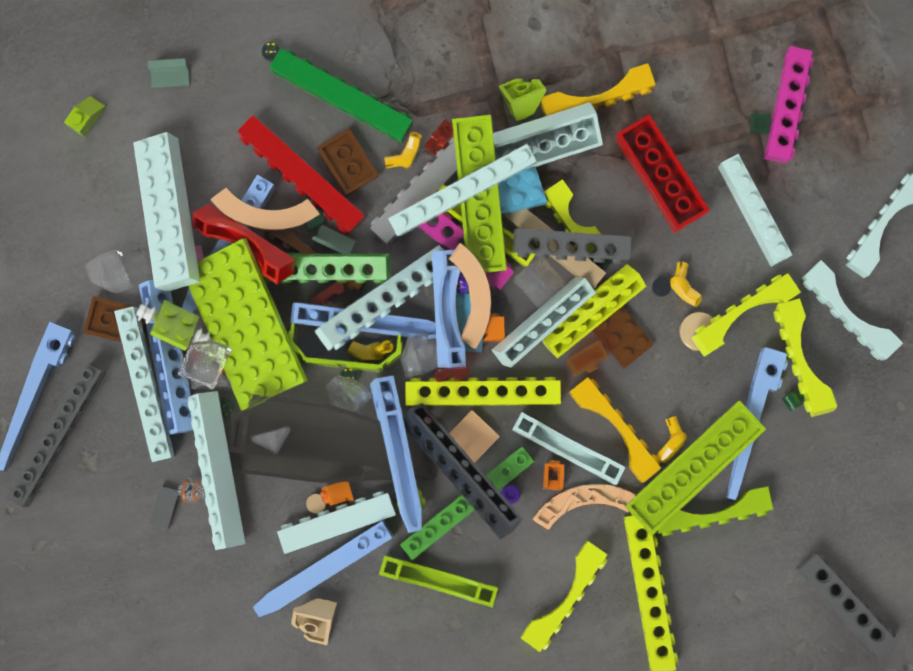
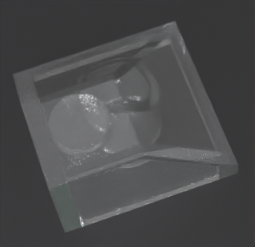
M214 340L191 342L178 375L214 390L232 348Z

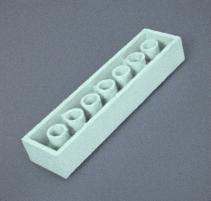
M165 132L134 142L154 286L157 289L168 292L199 283V270L178 138Z

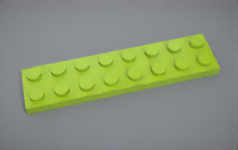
M491 115L452 119L458 181L496 161ZM497 184L461 203L465 247L476 257L484 272L507 270L499 187Z
M740 400L737 401L629 501L625 507L649 534L653 535L759 437L766 428Z

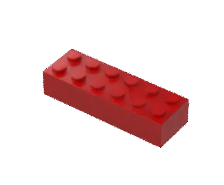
M650 114L616 134V142L674 234L710 212V209Z

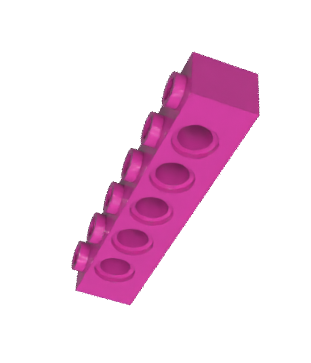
M790 46L786 51L764 155L766 160L786 164L794 157L795 148H793V143L797 140L799 130L796 129L797 123L801 122L803 114L800 111L801 104L804 105L806 100L804 89L808 86L810 76L807 74L808 70L812 68L814 58L811 57V50ZM793 66H798L801 69V73L795 72ZM790 84L796 85L798 90H791ZM786 102H791L794 109H789L786 106ZM782 120L789 121L790 127H785L782 124ZM778 138L785 139L786 145H781Z
M446 212L437 216L436 225L426 222L418 226L446 250H455L459 239H464L463 226L461 224H454L452 222L453 218ZM444 227H450L452 229V235L450 237L444 236ZM507 261V270L496 271L495 273L485 272L488 283L496 290H501L514 273L511 269L512 265Z

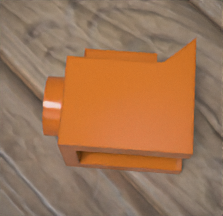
M490 314L485 331L487 337L483 342H501L505 339L504 317H500V314Z
M548 461V464H544L543 489L562 490L564 485V464H560V461ZM557 471L558 480H548V472Z
M348 480L322 488V501L326 504L330 503V506L344 501L349 503L354 501Z

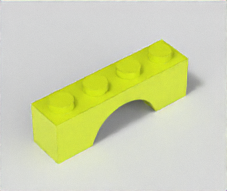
M563 179L544 191L547 200L546 207L552 208L555 220L559 224L562 223L566 228L564 232L601 235L596 226L583 227L571 219L568 206L573 194ZM588 243L587 251L593 253L595 247L592 243Z

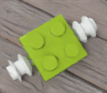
M166 300L162 302L158 313H156L155 306L151 309L148 308L147 302L145 305L141 304L137 310L138 320L144 318L146 319V324L152 322V320L155 321L150 335L180 349L186 350L191 338L192 345L194 346L198 343L200 344V349L207 348L211 342L210 332L204 334L202 333V328L196 330V332L194 331L199 319L198 315Z

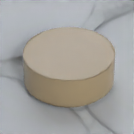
M313 494L307 499L306 506L310 512L320 513L325 509L326 503H323L320 494Z

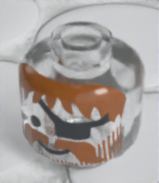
M186 478L183 484H179L178 496H181L184 503L200 504L205 500L206 495L202 479Z

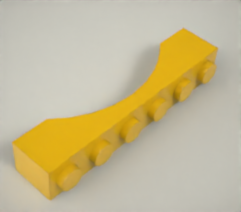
M647 63L630 69L619 84L604 93L590 97H576L556 92L544 96L540 106L544 117L589 102L596 111L602 105L609 107L621 99L628 101L633 99L634 95L640 93L641 95L649 94L656 84Z
M587 377L572 389L569 394L580 408L602 415L617 428L627 447L629 469L641 483H644L661 469L659 466L661 462L654 454H649L646 450L648 446L642 439H637L634 435L636 433L634 428L630 424H625L622 420L624 418L622 413L618 409L614 410L610 405L612 401L606 394L602 395L598 390L600 387L593 378L590 380Z

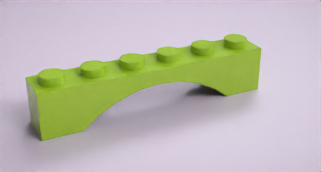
M760 487L746 490L732 505L712 514L698 515L679 510L656 533L668 536L674 534L673 530L681 529V532L693 530L692 526L700 525V528L712 526L711 523L719 521V524L730 523L731 518L737 517L738 520L749 519L750 514L756 513L757 516L768 515V511L773 510L769 488Z
M384 555L379 572L381 576L441 591L489 607H493L498 587L388 555Z

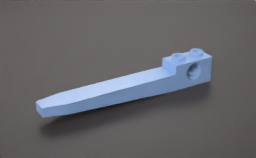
M257 175L241 201L252 207L264 209L277 187ZM243 225V226H245L246 228H248L249 230L252 229V227ZM219 239L210 255L233 243ZM189 289L182 308L194 314L198 308Z
M293 303L290 323L320 327L345 309ZM379 315L374 319L376 322L367 329L365 326L359 329L362 332L394 336L401 334L402 337L418 339L436 338L435 322L394 315H386L383 318ZM352 316V320L355 323H359V318Z
M49 322L33 359L1 449V471H7L17 451L53 365L61 368V365H64L67 361V351L75 342L76 337L74 335L76 332ZM56 341H60L61 344L58 350L53 348V344Z
M766 347L760 351L746 403V408L758 421H760L768 391L774 392L777 391V388L780 389L783 381L781 373L782 370L785 371L788 364L786 353ZM768 365L774 367V375L767 373L766 368ZM753 442L734 459L726 498L732 500L737 498Z
M394 376L376 378L370 383L377 419L381 423L400 514L408 533L422 530L421 505Z
M384 520L267 593L253 607L258 617L279 610L393 538L394 535Z

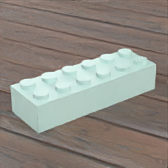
M590 102L493 133L496 160L528 144L537 163L527 169L603 145L597 113Z

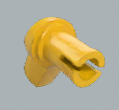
M411 132L401 155L385 157L386 169L403 166L405 169L411 167L418 154L422 136L419 133Z
M677 262L675 276L670 280L671 288L682 300L697 307L702 300V295L691 288L686 279L689 264L682 262L681 266V262Z
M385 340L382 343L375 342L365 346L353 341L347 353L361 361L380 360L386 353L393 350V344H389L390 341Z
M677 416L665 420L671 436L656 455L662 463L668 462L687 440V434L682 432Z

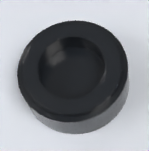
M657 278L652 283V292L658 297H664L671 291L670 281L666 278Z
M492 296L490 314H501L504 311L505 303L502 298Z

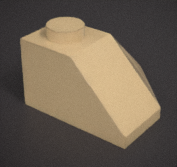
M317 598L298 606L293 610L291 624L296 629L300 628L308 641L327 645L337 603Z

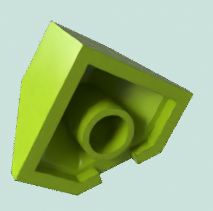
M514 79L499 86L510 113L516 121L524 120L528 116L533 115L546 93V88L539 79H532L531 82H523V79Z

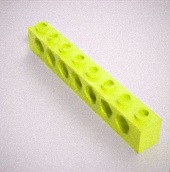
M508 377L506 381H498V378H487V381H479V378H467V381H460V378H448V382H441L440 378H429V382H421V378H411L410 382H406V406H417L421 403L425 406L560 405V380L556 381V377H544V381H537V377H526L525 381H517V377ZM464 386L469 389L468 396L461 397L458 394L460 387ZM481 386L486 387L489 391L485 397H481L477 393L478 388ZM500 386L506 387L508 390L507 395L499 396L497 388ZM524 386L527 394L525 396L517 395L516 388ZM537 386H543L546 389L544 396L536 394L535 389ZM428 387L431 390L430 395L422 397L420 395L421 388ZM441 387H448L450 389V394L447 397L440 396L439 390Z
M633 515L625 516L624 522L650 671L676 670L675 665L678 664V657L676 653H673L672 645H675L673 633L669 632L671 618L669 613L666 614L665 606H668L666 594L662 592V586H665L662 574L659 575L658 567H661L660 556L656 555L655 548L658 547L657 538L650 535ZM641 528L646 531V537L642 540L638 539L636 535L637 531ZM643 548H647L650 552L646 559H642L640 556V551ZM647 567L653 570V575L650 578H645L643 575V571ZM655 587L656 595L651 598L648 597L647 589ZM654 606L660 609V613L656 617L650 615V610ZM662 626L663 633L661 636L654 635L655 627ZM660 646H665L667 649L666 654L663 656L657 654V649Z

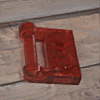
M335 283L311 298V301L314 305L324 306L331 302L329 298L333 295H342L345 292V287L341 283Z
M467 364L466 367L456 368L436 367L433 371L434 378L438 382H443L448 377H453L454 380L466 379L465 376L469 375V367Z

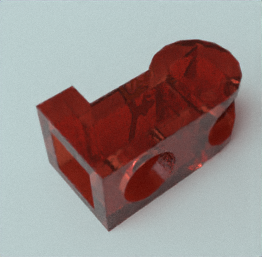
M445 119L425 143L424 147L435 157L442 148L448 145L454 136L453 125Z

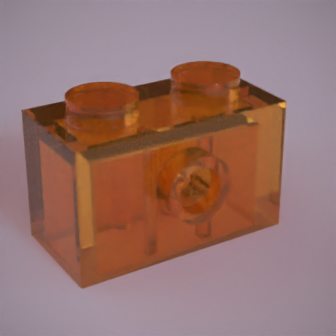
M598 340L564 362L575 378L585 371L589 374L598 368L597 364L607 359L609 355Z

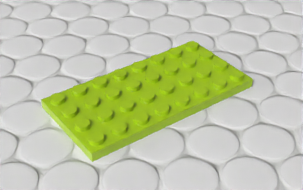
M241 239L198 261L200 282L188 285L206 329L210 332L212 343L241 411L308 381L247 239Z

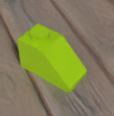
M89 96L72 109L64 123L75 132L86 137L106 106Z

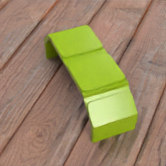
M295 323L291 324V331L288 334L296 353L301 358L303 357L302 360L305 363L313 366L347 367L352 370L381 372L384 371L386 366L390 367L400 359L403 352L402 336L398 334L396 352L380 365L306 357L296 344L298 327Z

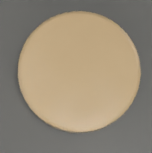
M696 312L687 316L679 327L680 338L684 345L693 351H700L691 337L696 335L695 330L702 325H705V327L711 325L710 320L713 317L702 312Z

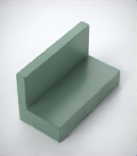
M185 58L147 61L148 69L151 72L152 88L190 86L189 64Z
M323 225L317 236H314L312 239L315 244L336 254H351L356 245L355 240Z

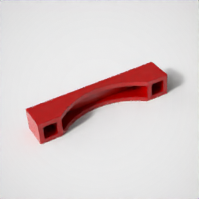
M207 204L193 212L192 228L205 237L217 238L231 243L246 238L256 261L261 267L262 274L274 283L279 284L293 275L294 258L231 217H228L211 204Z

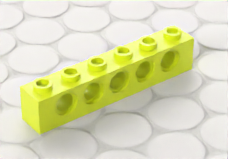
M626 264L595 289L596 293L542 340L546 348L558 359L647 287L640 274Z

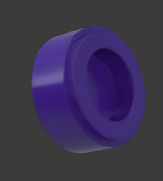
M513 484L506 485L501 490V494L510 504L517 502L520 498V490Z

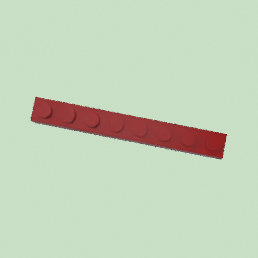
M254 115L237 131L240 135L238 139L244 145L248 146L250 144L254 148V154L260 159L264 157L268 161L266 164L273 171L277 169L281 172L282 175L280 177L288 184L292 182L296 186L294 189L301 196L305 194L316 209L318 207L324 211L322 215L329 221L333 219L338 224L336 227L343 234L347 232L351 235L366 219L364 214Z

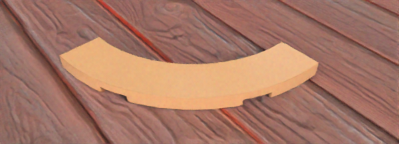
M227 188L211 199L213 204L228 217L243 225L261 230L273 231L303 225L319 215L308 199L301 204L283 210H264L252 207L236 198Z
M460 243L449 257V260L459 268L465 277L470 293L471 312L460 336L462 341L476 349L489 321L491 309L490 289L482 266L476 257Z
M582 485L553 497L536 513L532 520L549 530L563 514L571 509L587 504H607L629 513L625 505L636 495L628 490L611 485Z

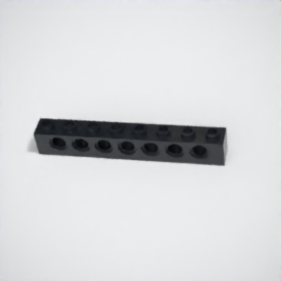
M423 403L409 409L403 418L404 427L500 540L511 534L523 518Z

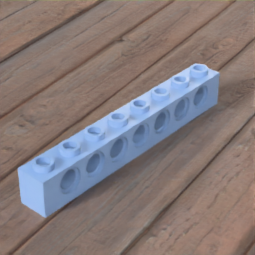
M148 280L139 284L142 305H145L147 302L148 308L151 309L155 306L156 313H158L164 300L173 304L171 291L166 292L155 288L154 280ZM152 320L146 326L167 435L192 431L194 429L191 425L192 418L188 408V397L191 394L182 349L150 335L155 322Z

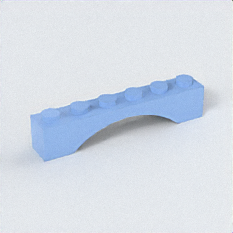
M455 250L432 251L438 367L441 368L466 367L465 346L460 336L456 317V287L460 270L449 260V257Z

